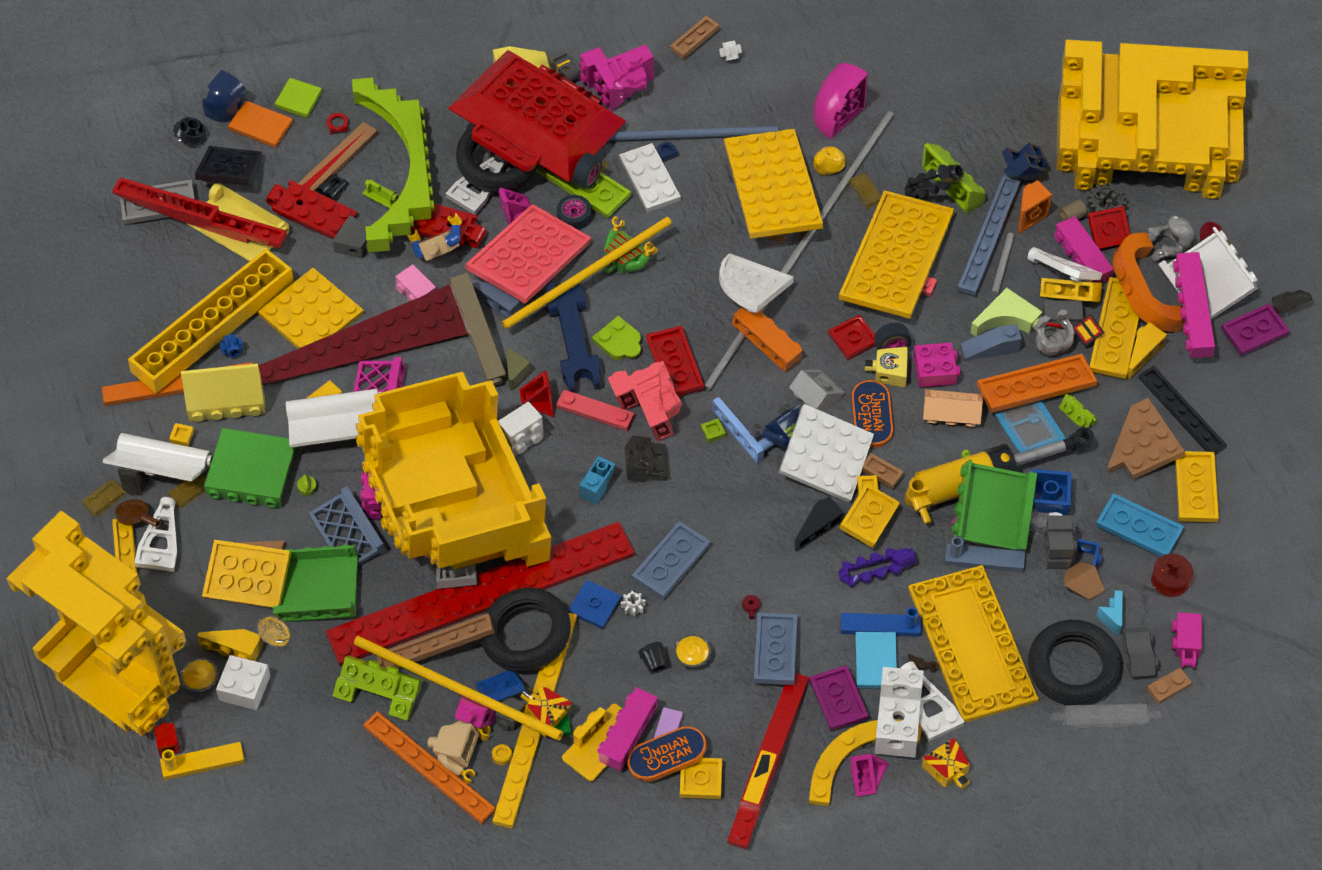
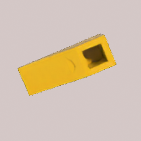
M245 629L199 632L197 635L199 645L206 650L212 649L225 657L232 655L256 661L264 646L261 635Z

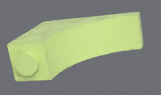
M1006 288L972 322L971 334L977 337L988 329L1017 324L1018 329L1030 334L1034 330L1035 324H1038L1039 318L1042 317V311Z

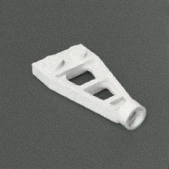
M495 155L479 165V167L483 170L489 169L494 173H501L508 161ZM462 177L445 193L446 198L476 215L487 202L491 192L484 190L480 194L473 192L466 187L470 183Z
M1033 247L1028 253L1029 261L1036 264L1041 261L1070 275L1072 280L1081 281L1082 279L1092 282V280L1101 279L1102 273L1043 252L1036 247Z
M169 497L160 499V504L153 518L169 521V530H158L149 524L137 548L135 567L174 572L177 559L174 519L176 501ZM155 536L166 538L168 543L167 549L150 548L152 539Z
M908 662L901 667V669L918 670L914 662ZM923 675L922 685L925 686L930 694L921 698L919 723L922 726L921 731L927 741L930 742L964 726V720L955 706ZM930 701H935L942 707L943 711L932 717H927L923 705Z

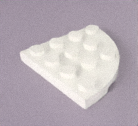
M730 253L723 259L719 270V282L728 297L746 308L749 312L755 313L793 283L794 278L791 275Z

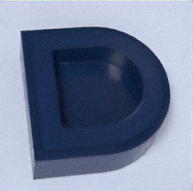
M663 142L657 148V153L662 162L679 156V152L670 142Z

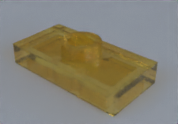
M866 173L849 179L850 185L866 209L879 203L881 195Z
M200 474L193 481L185 480L168 493L169 497L174 499L180 508L184 507L205 492L206 477Z
M110 479L81 502L95 517L123 496L125 492L113 479Z

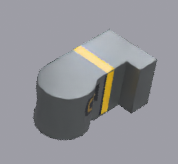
M564 48L550 54V66L557 73L563 74V77L571 82L580 78L577 67L569 59Z

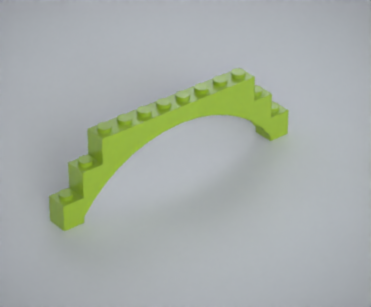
M373 77L352 79L354 104H360L386 120L403 140L410 158L408 179L399 198L379 220L371 226H365L368 252L390 251L389 243H393L392 236L411 235L410 227H414L413 220L431 219V211H434V201L430 200L433 197L432 186L428 187V184H431V174L427 173V170H430L429 159L425 160V157H428V146H424V144H427L426 133H422V131L426 130L425 120H421V117H424L423 107L419 106V100L401 101L400 95L397 96L396 88L378 90V84L374 85Z

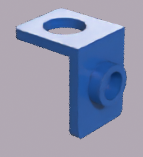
M1078 539L1077 551L1095 555L1093 565L1100 566L1102 554L1098 553L1100 543ZM1081 545H1088V546H1090L1091 548H1090V549H1086V548H1083Z

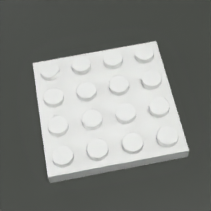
M803 404L778 473L849 503L852 500L857 485V476H860L874 434Z

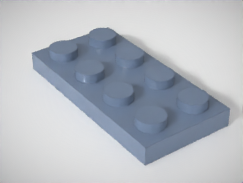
M678 521L632 574V580L664 600L710 546V541Z
M758 613L754 683L794 685L797 614Z

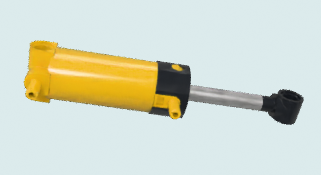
M1080 427L1075 433L1070 434L1069 438L1013 455L1007 444H1002L967 457L916 472L915 477L909 482L904 501L906 505L913 507L916 513L920 512L924 524H929L932 520L927 510L931 506L959 498L960 495L957 494V490L962 482L960 470L962 464L968 460H972V463L1018 472L1017 466L1060 452L1070 449L1079 452L1087 451L1093 442L1094 433L1087 427ZM1079 437L1085 438L1086 442L1081 441Z

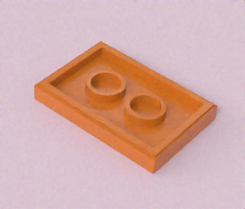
M245 100L229 123L228 130L276 148L292 125L293 119Z

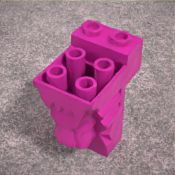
M646 44L609 59L605 57L600 47L580 54L579 67L581 73L579 75L581 82L585 83L588 89L594 87L595 92L600 94L603 105L607 106L611 112L620 106L624 99L631 97L636 91L646 90L648 81L654 79V56Z

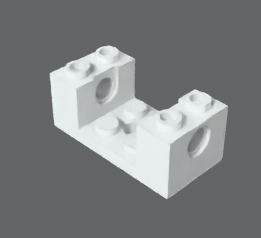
M883 667L875 754L915 758L924 671ZM901 715L904 717V720L896 721L893 717Z

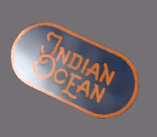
M866 380L860 382L852 391L854 426L874 434L870 448L882 447L893 435L889 391L885 385L878 381Z
M680 727L634 747L628 756L630 773L637 779L651 782L694 765L703 758V754L706 751L705 737L696 728Z

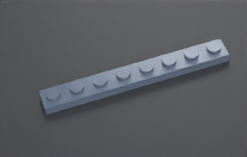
M1003 175L957 291L973 296L976 295L1021 180Z

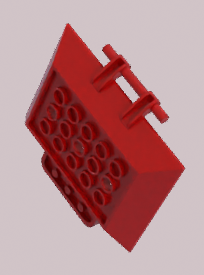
M509 50L499 57L448 107L450 111L475 125L471 137L478 144L523 171H531L539 164L567 182L573 178L574 169L580 158L587 152L595 155L626 122L623 118L601 106L602 100L593 95L591 91L585 90V87L576 85L563 77V74L557 73L555 69H550L543 64L538 68Z

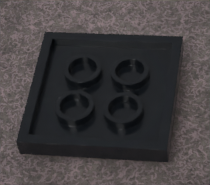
M209 146L195 172V180L249 186L262 159V151Z

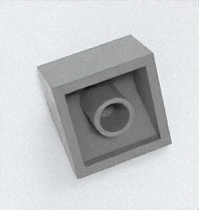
M801 370L789 387L794 392L795 397L803 400L808 406L820 411H825L846 394L821 370Z

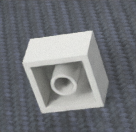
M529 402L498 421L514 456L522 454L528 447L539 443L544 437L542 416Z
M230 655L216 688L219 701L257 710L270 678L268 665Z

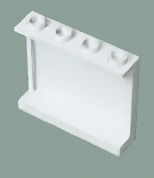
M1213 227L1214 234L1185 252L1200 253L1210 320L1258 289L1255 283L1258 280L1252 271L1248 273L1246 270L1248 266L1243 258H1237L1236 254L1238 252L1232 244H1227L1226 240L1228 238L1222 230L1219 232L1216 227ZM1165 260L1159 263L1162 272L1177 293L1180 292L1179 288H1176L1175 285L1177 272H1173V261L1169 264Z

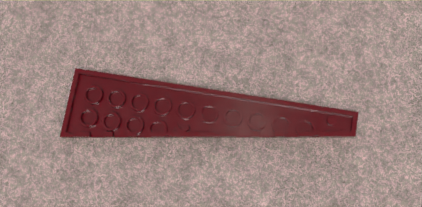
M449 284L259 365L262 385L386 356L439 341L467 336L468 333Z

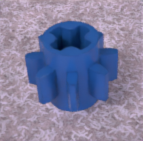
M233 334L226 335L220 343L222 354H227L230 358L239 356L241 350L244 349L241 337L236 338Z

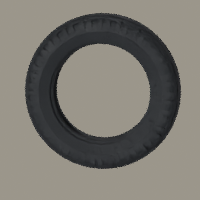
M473 124L461 136L456 149L458 168L470 184L481 190L499 193V189L504 188L512 191L527 183L536 172L538 164L531 171H523L518 167L501 173L483 170L475 163L472 157L473 151L478 145L471 137L475 125Z
M532 587L515 589L499 597L487 609L485 614L488 613L490 615L495 633L480 638L485 653L498 666L514 672L534 671L550 664L562 653L570 636V617L564 604L552 593ZM539 609L551 617L552 626L549 635L541 644L534 648L515 651L506 648L499 641V632L502 624L508 617L520 610Z
M1070 619L1053 623L1036 636L1029 650L1028 667L1035 685L1048 698L1064 705L1084 706L1101 700L1114 688L1121 671V658L1115 642L1102 628L1083 620ZM1075 640L1084 642L1094 648L1099 654L1103 669L1095 680L1087 684H1067L1057 679L1049 670L1046 660L1048 652L1056 644L1063 641Z

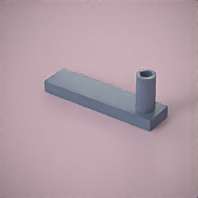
M959 536L954 537L951 544H946L945 565L963 567L983 565L984 569L1024 571L1025 551L963 546V539Z

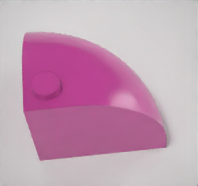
M849 63L838 64L824 79L817 93L813 107V119L817 128L830 139L839 133L866 106L868 73Z

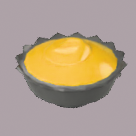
M694 633L680 637L675 642V647L673 648L674 657L677 659V662L689 668H697L706 664L712 653L708 639H704L702 635Z

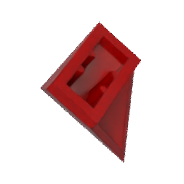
M543 371L519 389L521 403L524 405L529 402L538 412L554 418L548 374L546 371Z

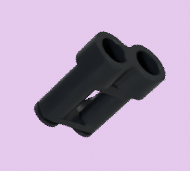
M334 174L329 180L317 187V192L335 200L338 197V193L348 185V182Z

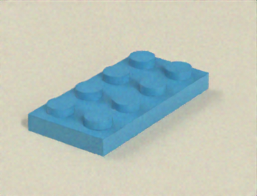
M1114 493L1096 522V527L1166 560L1184 529V526Z

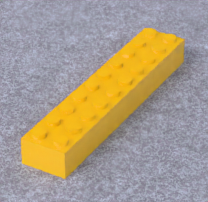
M268 249L263 250L128 358L130 372L155 393L159 392L180 375L181 371H185L222 341L226 335L233 332L294 282L292 268Z

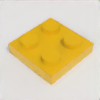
M702 758L696 764L682 769L680 776V798L721 799L722 758Z

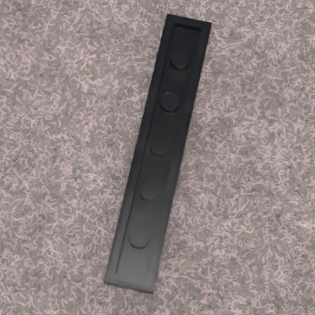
M1155 366L1139 374L1138 378L1206 452H1214V455L1226 449L1227 444Z

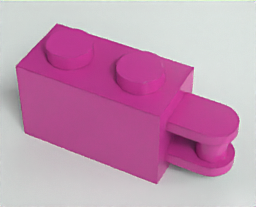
M1177 612L1176 620H1172L1171 631L1175 632V637H1172L1171 649H1175V657H1180V667L1191 666L1195 668L1196 659H1199L1202 650V614Z

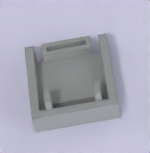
M436 563L437 588L477 585L476 564L454 570L452 565L438 568Z

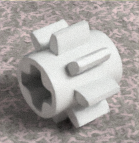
M735 40L722 43L723 48L719 49L721 57L725 56L726 61L739 58L738 53L742 52L740 44L736 45Z
M631 591L628 595H623L624 601L621 602V608H625V615L630 614L635 617L639 612L643 613V606H646V601L642 599L641 593L637 594Z

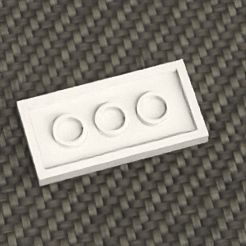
M653 143L619 154V159L647 212L681 201V196Z

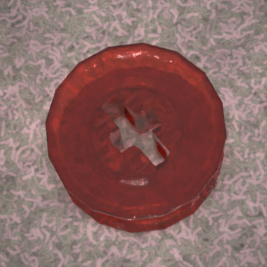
M1170 553L1159 557L1154 564L1151 575L1153 588L1166 597L1181 596L1190 587V580L1193 575L1191 563L1179 554Z

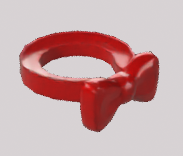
M334 113L328 117L327 126L330 134L348 132L347 116L342 113ZM340 117L344 120V123L341 127H335L331 124V120Z

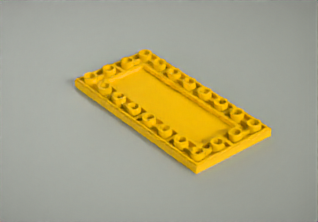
M983 565L908 585L909 593L918 610V615H921L922 625L954 705L964 723L1038 702L1039 699Z

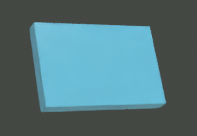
M856 632L857 688H881L883 667L897 668L896 632Z

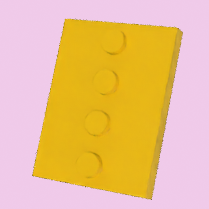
M214 540L202 597L273 609V606H280L291 551Z

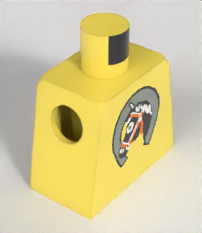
M907 347L877 350L876 360H865V371H876L875 381L906 387Z

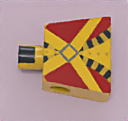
M542 687L537 694L531 689L526 688L520 696L528 703L524 714L552 727H555L569 712L572 704L571 701L547 687Z
M952 738L923 757L922 768L944 787H948L955 782L962 790L970 784L969 779L965 776L969 772L970 764L955 738Z

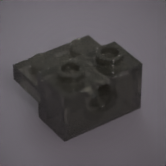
M632 435L624 447L627 480L646 482L649 478L666 481L669 477L666 444L653 443L649 437Z

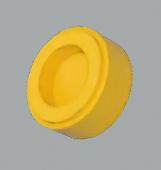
M504 744L495 746L492 750L493 761L498 765L508 764L512 759L511 748Z

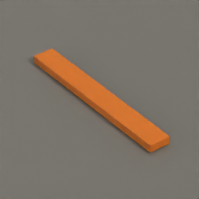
M253 362L243 363V364H237V365H231V366L248 365V364H253ZM181 374L157 393L141 380L102 387L105 406L184 393Z
M378 711L363 724L369 733L481 825L495 812L496 808L453 772L446 769L437 759Z

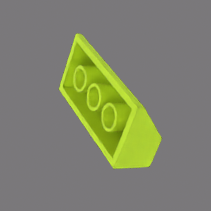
M924 144L922 167L926 172L931 168L937 170L941 164L947 166L959 164L940 145ZM965 171L962 180L951 184L949 190L945 191L966 214L982 206L985 201L986 193L984 189L978 186L972 176ZM939 177L934 179L936 182L942 181Z

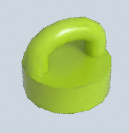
M304 474L297 482L299 493L304 496L312 495L317 489L315 479Z

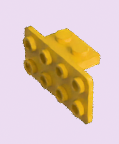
M612 704L606 711L601 707L596 711H592L587 717V721L583 725L577 726L574 730V744L562 755L563 762L589 782L594 781L608 766L599 762L597 749L600 743L605 742L607 739L606 735L611 725L614 726L617 721V713L622 709L617 704Z

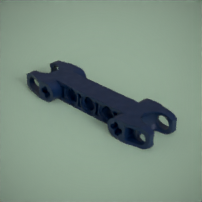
M552 281L546 284L547 292L554 289ZM577 284L547 303L549 316L557 314L559 316L568 359L560 360L561 373L568 391L575 393V382L580 378L591 380L594 388L600 389L599 358L597 354L588 356L578 313L580 310H586V302L583 289L580 284Z

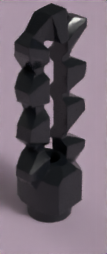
M941 164L937 170L931 168L927 174L919 173L916 179L909 177L904 188L905 195L916 199L919 196L926 199L929 197V192L936 195L940 188L947 191L951 184L962 180L964 170L959 164L949 166ZM937 177L942 180L921 190L913 187Z

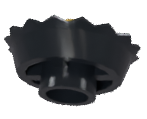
M186 117L174 125V136L184 144L198 146L207 140L204 125L195 118Z

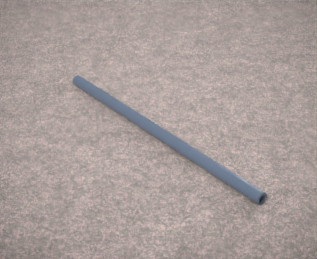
M778 126L616 132L608 141L736 137L778 132Z

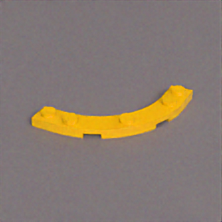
M878 720L869 721L850 728L827 746L813 772L809 804L829 806L833 779L841 762L853 752L862 748V745L876 742ZM919 723V726H918L917 744L920 743V735H921V727H922V726L920 725V723Z

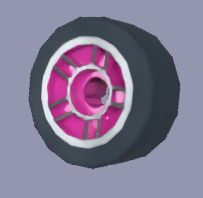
M588 152L584 154L574 169L573 183L587 190L591 188L601 172L602 159Z
M568 195L562 198L557 205V218L577 230H581L591 221V204L583 196Z
M898 322L882 326L874 335L877 350L907 347L908 350L912 343L908 328Z

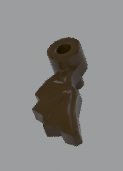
M908 654L910 662H914L920 670L929 668L931 672L938 671V664L936 662H925L922 658Z

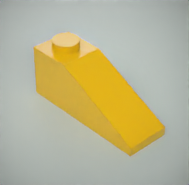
M1041 278L1040 296L1100 302L1102 283Z
M1150 322L1145 327L1141 326L1136 333L1137 338L1127 374L1129 380L1165 345L1167 334Z

